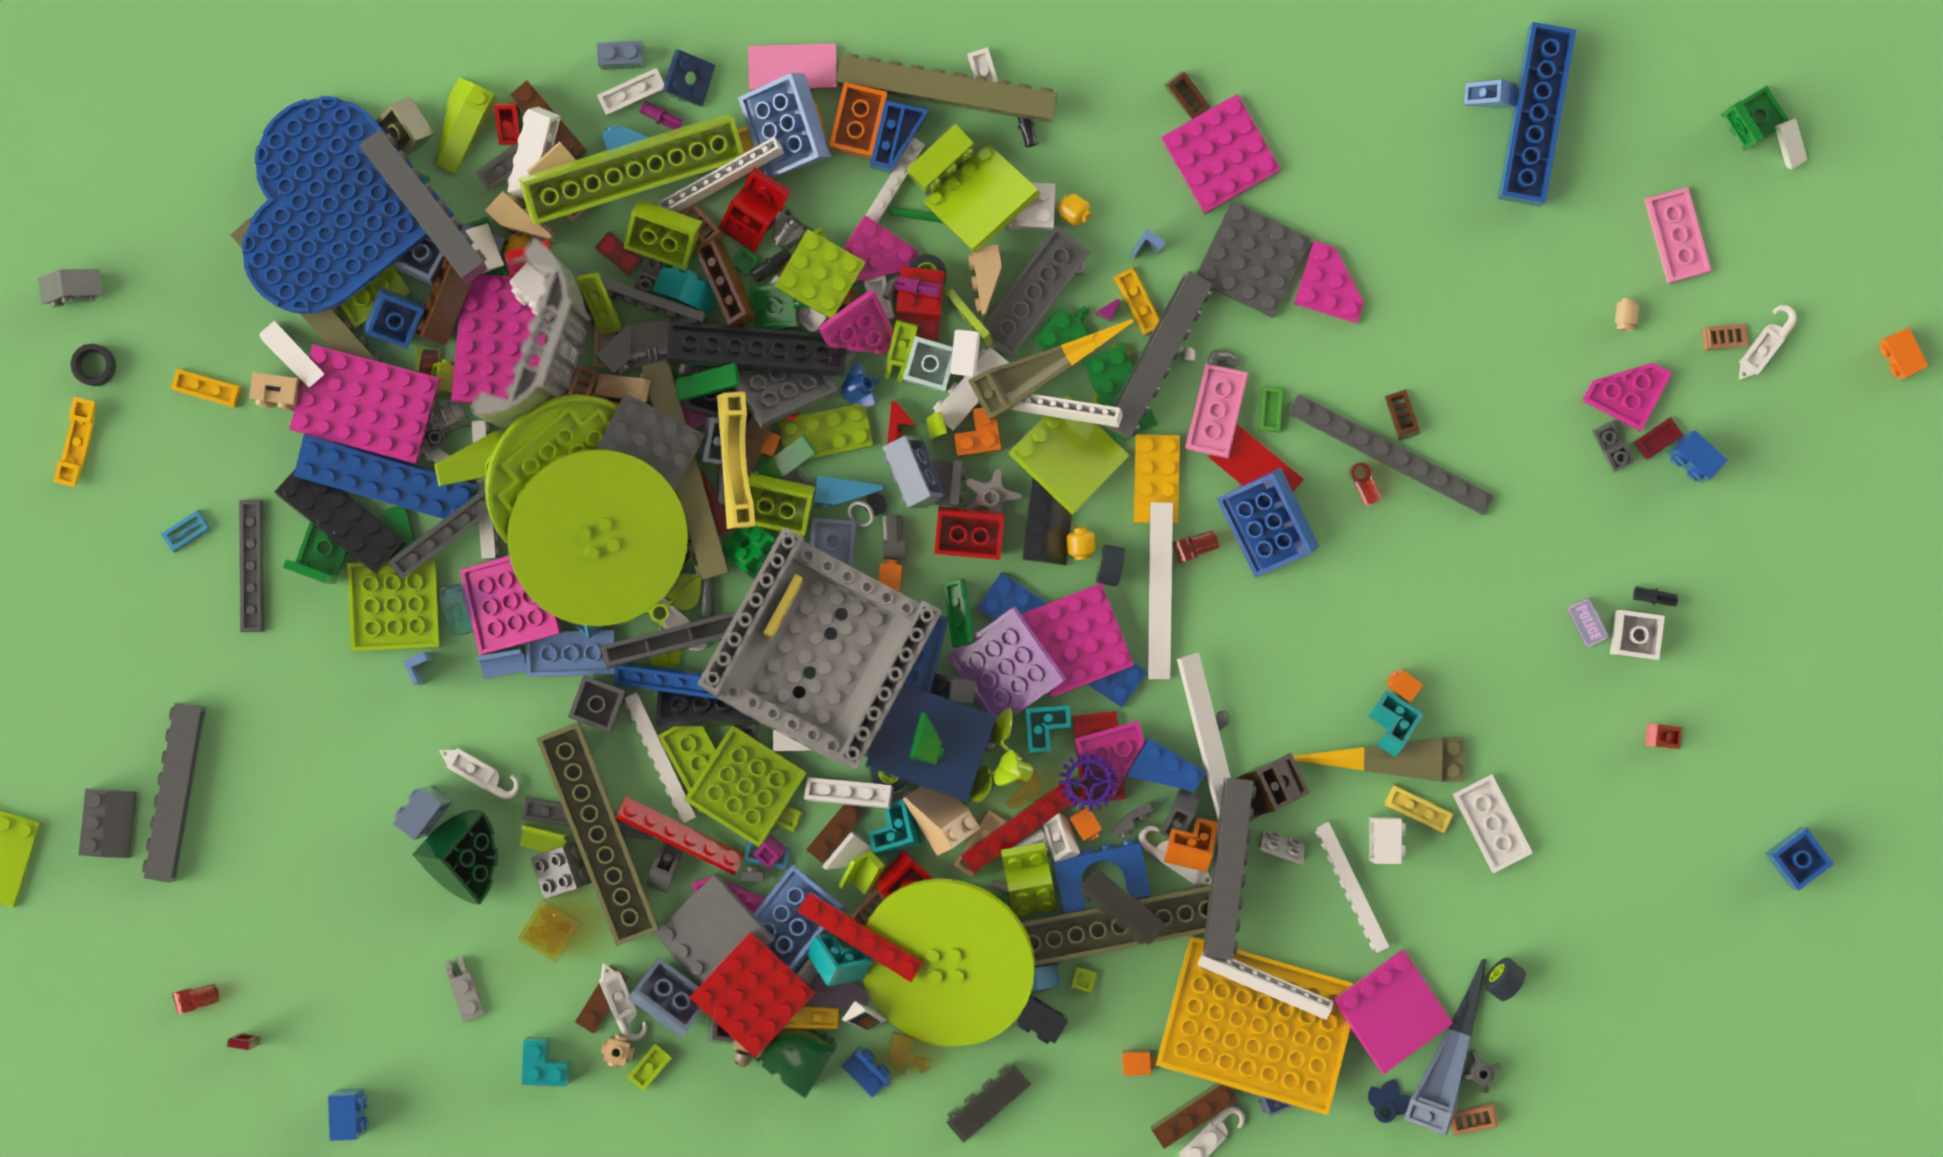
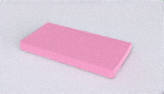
M836 43L748 46L750 91L790 73L805 74L809 89H837Z
M1689 187L1646 198V207L1668 284L1712 272Z
M1205 364L1185 449L1229 459L1249 373Z

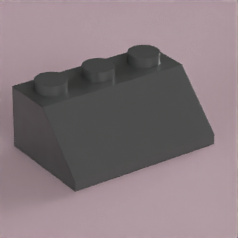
M102 788L85 789L78 855L130 858L137 792Z

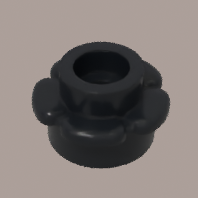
M872 494L867 498L866 503L873 509L874 516H878L879 513H883L886 510L885 499L881 495L876 496Z

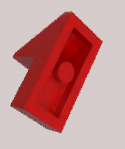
M517 103L494 104L499 145H514L518 142V137L521 133L519 124L521 112Z
M891 401L887 444L902 437V429H898L899 425L916 427L896 401Z
M1647 724L1645 745L1680 749L1682 727Z

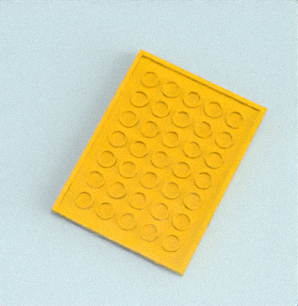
M1190 936L1155 1065L1328 1115L1350 1031L1349 1024L1333 1002L1332 1010L1327 1019H1323L1208 969H1204L1198 966L1203 952L1204 940ZM1237 950L1236 955H1233L1232 958L1331 1001L1354 984L1241 950Z

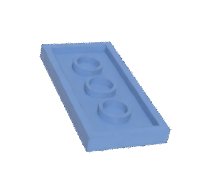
M615 630L598 631L590 639L581 631H567L526 643V677L613 675L615 668L607 670L601 645L615 642Z

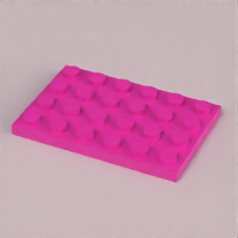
M479 275L473 279L459 312L452 402L473 403L475 397L480 396L481 392L505 400L509 398V396H506L509 384L514 383L516 374H514L517 361L522 360L524 354L521 352L524 340L530 337L529 325L533 317L536 318L528 303L524 306L515 298L516 295L512 292L513 287L510 284L512 279L510 276ZM547 334L538 336V345H545L547 343ZM536 355L530 359L531 367H537L541 363L540 356Z
M313 344L309 358L324 375L311 387H308L302 381L289 430L302 434H311L337 443L418 464L441 378Z

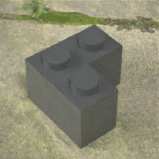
M61 269L38 278L41 303L50 304L53 308L62 307L64 303H73L78 299H81L82 303L94 302L95 298L103 295L100 269Z

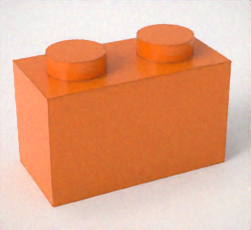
M1909 327L1879 341L1881 344L1879 346L1880 351L1885 358H1888L1891 364L1889 366L1890 371L1898 380L1929 367Z

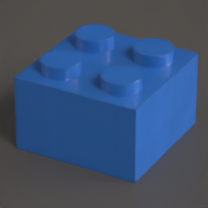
M380 287L364 325L365 333L408 349L424 311L422 302Z
M1695 430L1685 433L1668 452L1671 456L1670 460L1676 466H1682L1688 471L1686 473L1687 476L1694 482L1711 480L1728 461L1727 458Z
M1799 827L1765 853L1791 889L1798 891L1834 865L1810 831L1803 827Z
M364 1089L336 1090L328 1096L330 1141L357 1140L365 1134V1130H368V1117H365L364 1108H367L368 1099L367 1095H364Z

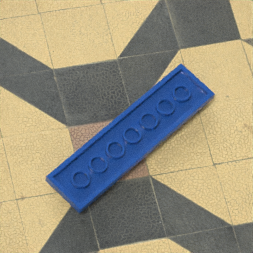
M307 433L303 435L294 472L295 477L442 519L474 497L478 482L466 481L439 486L435 470Z
M1001 572L976 609L995 621L1013 607H1016L1019 613L1023 614L1047 603ZM1133 662V666L1090 682L1088 685L1123 708L1147 671Z

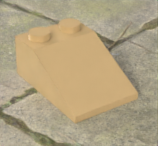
M923 787L917 788L903 798L937 856L954 848L980 829L970 810L957 799Z

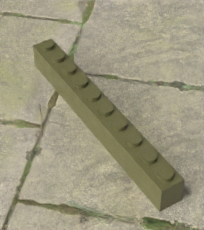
M847 53V56L840 55L836 76L838 86H843L844 82L885 91L889 95L1053 123L1058 97L1057 93H1053L1054 90L1041 87L1040 90L1032 89V86L1028 84L1013 86L1005 80H997L996 83L990 82L988 78L976 76L973 79L967 78V74L954 72V75L945 74L946 71L934 68L932 71H928L919 65H911L910 68L902 66L903 64L897 61H890L888 64L882 63L881 59L868 57V60L859 59L860 56Z
M251 218L246 220L230 235L241 248L244 234L247 233L251 224ZM337 307L320 313L301 314L332 350L378 362L383 361V358L375 350L371 352L368 349L367 345L369 343L361 334L357 336L352 331L355 328L347 318L342 319L337 314L340 312Z
M667 359L642 366L643 372L640 373V377L650 380L649 394L647 396L648 405L688 425L682 403L678 401L676 382L671 365L667 363ZM695 453L676 491L685 514L687 533L690 534L692 541L688 543L692 556L696 555L698 562L694 564L697 576H702L703 580H707L730 572Z

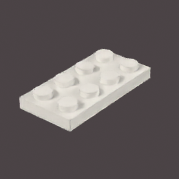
M1493 774L1452 794L1492 873L1533 853Z

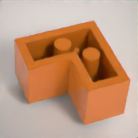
M982 407L973 409L976 431L954 434L957 458L1001 451L997 418L989 420Z
M1196 817L1192 833L1171 829L1164 862L1207 872L1213 855L1218 822Z

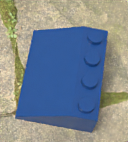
M1281 467L1217 498L1255 577L1308 555L1319 547Z

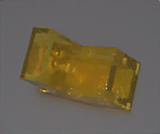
M1034 768L1029 781L1016 780L1021 788L1005 801L1010 809L1021 807L1027 801L1025 799L1027 795L1033 802L1038 797L1041 790V780Z
M892 1032L888 1049V1056L892 1066L905 1074L907 1066H911L912 1071L924 1073V1070L929 1071L931 1059L910 1054L914 1037Z

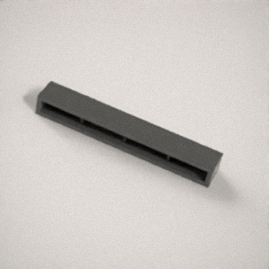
M380 129L359 144V146L467 285L488 269L484 263L487 260L479 249L476 251L471 245L474 242L466 232L462 235L458 229L461 225L455 217H448L445 213L448 209L441 199L438 201L434 199L432 195L435 192L428 183L423 184L420 181V178H422L420 172L415 166L410 168L407 164L410 160L402 150L398 152L394 147L397 143L389 133L385 136Z
M1192 271L1184 273L1113 407L1120 408L1123 415L1119 427L1103 425L1105 428L1124 439L1136 435L1140 428L1138 423L1141 417H1145L1150 409L1148 404L1151 398H1155L1160 391L1159 383L1162 378L1165 379L1171 370L1169 365L1172 359L1175 360L1181 351L1179 346L1182 340L1185 341L1191 333L1190 325L1199 318L1202 311L1200 310L1202 303L1207 302L1212 293L1210 291L1212 283Z
M737 611L601 645L606 668L608 670L721 641Z
M174 703V707L170 709L169 720H171V725L165 735V741L168 743L161 758L164 766L163 771L159 773L157 782L160 785L159 794H156L154 798L156 811L155 816H152L150 821L152 834L146 844L148 857L147 860H144L142 867L145 879L168 883L176 881L206 707Z
M1223 778L1202 954L1207 957L1232 960L1233 955L1237 953L1238 943L1235 941V933L1239 932L1240 919H1237L1238 910H1241L1243 905V897H1240L1241 888H1244L1246 876L1243 874V866H1246L1248 862V852H1245L1246 843H1249L1251 838V830H1248V824L1253 819V808L1250 807L1251 799H1255L1256 786H1253L1254 781Z

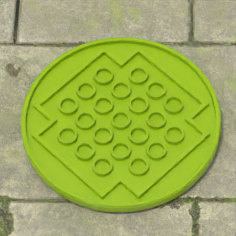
M568 395L553 398L521 415L502 435L488 465L485 495L491 521L496 531L507 544L510 515L520 492L527 482L544 466L564 455L596 449L618 407L616 404L588 395Z
M590 449L573 452L552 461L527 482L513 506L508 525L507 540L514 573L525 592L535 603L550 614L574 624L608 626L642 615L646 612L647 608L651 609L669 592L676 582L685 561L688 533L682 505L671 485L657 470L643 460L623 452Z
M922 880L906 885L890 894L878 905L869 918L866 927L923 962L913 981L909 982L871 958L873 962L865 978L862 979L877 1009L887 1020L906 1034L921 1041L941 1046L958 1047L973 1045L989 1040L1006 1030L1018 1018L1027 1004L1035 978V958L1029 936L1012 910L988 891L959 880Z

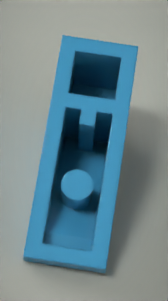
M818 476L814 502L819 503V508L831 509V506H839L882 492L884 486Z

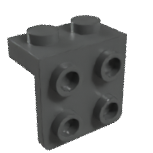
M932 460L947 495L946 498L934 503V505L958 507L959 502H963L964 489L960 488L961 480H965L966 467L962 466V461Z
M576 842L531 858L542 894L546 899L592 883Z

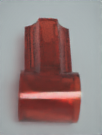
M1361 462L1351 465L1348 474L1364 506L1382 499L1371 475L1370 467ZM1358 466L1363 467L1365 470V475L1361 479H1358L1354 474Z
M1214 530L1192 538L1190 536L1172 542L1179 563L1220 548Z
M215 983L172 993L177 1015L194 1011L198 1007L220 1002L218 988Z

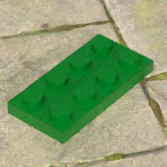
M1123 344L1082 361L1101 405L1113 407L1133 370L1132 363ZM1151 407L1147 415L1141 417L1138 423L1140 428L1136 434L1158 425ZM1113 432L1117 442L1124 440L1123 437Z

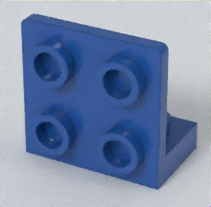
M859 1047L841 1067L873 1098L884 1085L888 1086L890 1084L891 1072L884 1064L881 1063L879 1066L874 1061L875 1055L868 1048L863 1050Z

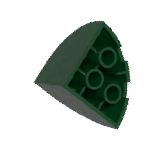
M482 810L465 811L448 819L436 828L412 854L423 868L444 888L457 897L477 905L482 903L492 886L494 867L497 866L498 848L495 847L493 837L495 832L491 822Z
M781 1029L755 1057V1060L759 1062L761 1059L763 1061L762 1067L771 1075L779 1074L783 1084L806 1098L831 1058L837 1044L834 1043L835 1038L825 1032L822 1035L813 1029Z

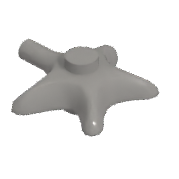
M996 469L992 479L987 482L972 478L966 479L965 484L973 489L977 496L974 500L963 506V508L976 509L979 506H985L990 511L1002 512L1003 501L1019 500L1021 495L1002 485V472L1000 469Z

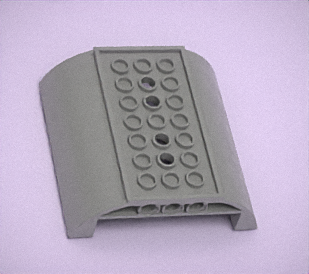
M536 238L533 239L532 243H528L525 256H528L527 261L546 277L544 281L546 290L544 296L540 295L537 301L536 308L539 310L536 318L533 317L529 325L530 337L523 342L521 352L524 354L522 360L517 361L514 374H516L514 383L509 384L506 396H509V398L505 400L481 392L480 396L475 397L472 409H475V415L503 429H508L521 415L529 412L541 403L553 398L567 396L594 320L590 317V309L578 286L576 277ZM549 312H555V321L550 324L546 323L545 315ZM541 334L548 335V342L545 345H538L537 338ZM536 355L540 356V365L531 367L530 359Z
M783 527L697 684L739 712L812 751L850 768L858 769L942 611L923 600L921 604L807 544L804 542V537ZM797 574L802 577L803 584L773 639L764 636L763 632L794 575ZM839 609H844L848 613V617L843 621H839L835 617V612ZM833 628L837 631V637L834 640L825 638L824 633L827 629ZM805 668H814L816 676L813 679L805 678L803 675ZM798 686L803 687L806 691L805 696L800 699L795 698L792 693L794 688Z

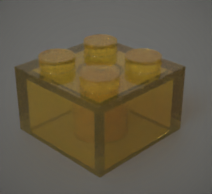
M543 899L539 902L518 940L556 962L560 959L580 926L581 921Z

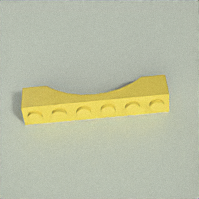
M745 392L722 393L717 395L727 529L755 526L754 503L749 487L745 452L747 417Z

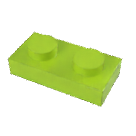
M655 1043L629 1073L627 1078L644 1091L673 1056L659 1044Z

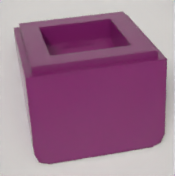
M1114 300L1098 310L1095 315L1110 322L1120 305V300Z
M770 835L753 855L770 869L787 848L774 836Z

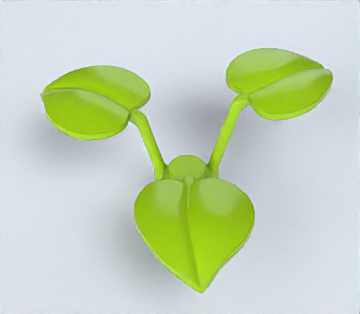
M689 573L680 574L672 588L665 595L670 600L665 605L657 604L651 609H646V612L650 613V618L654 622L659 623V631L663 630V621L669 615L667 608L672 603L677 609L683 611L690 610L696 606L701 594V576L698 577L696 574ZM682 651L648 660L657 667L676 669L680 662Z
M1010 707L996 718L990 734L992 743L997 744L999 742V746L1006 753L1003 755L996 771L990 772L989 766H983L977 771L971 789V800L973 803L982 801L988 795L992 786L993 776L995 784L999 786L1010 784L1018 779L1027 782L1032 777L1033 766L1021 761V757L1017 756L1015 751L1010 750L1004 744V740L1008 739L1012 729V709Z

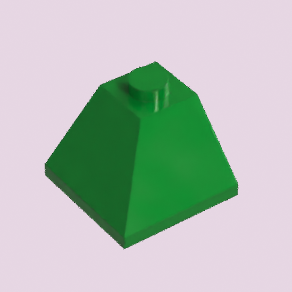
M921 712L909 758L936 765L937 760H942L944 748L940 747L941 740L927 714Z

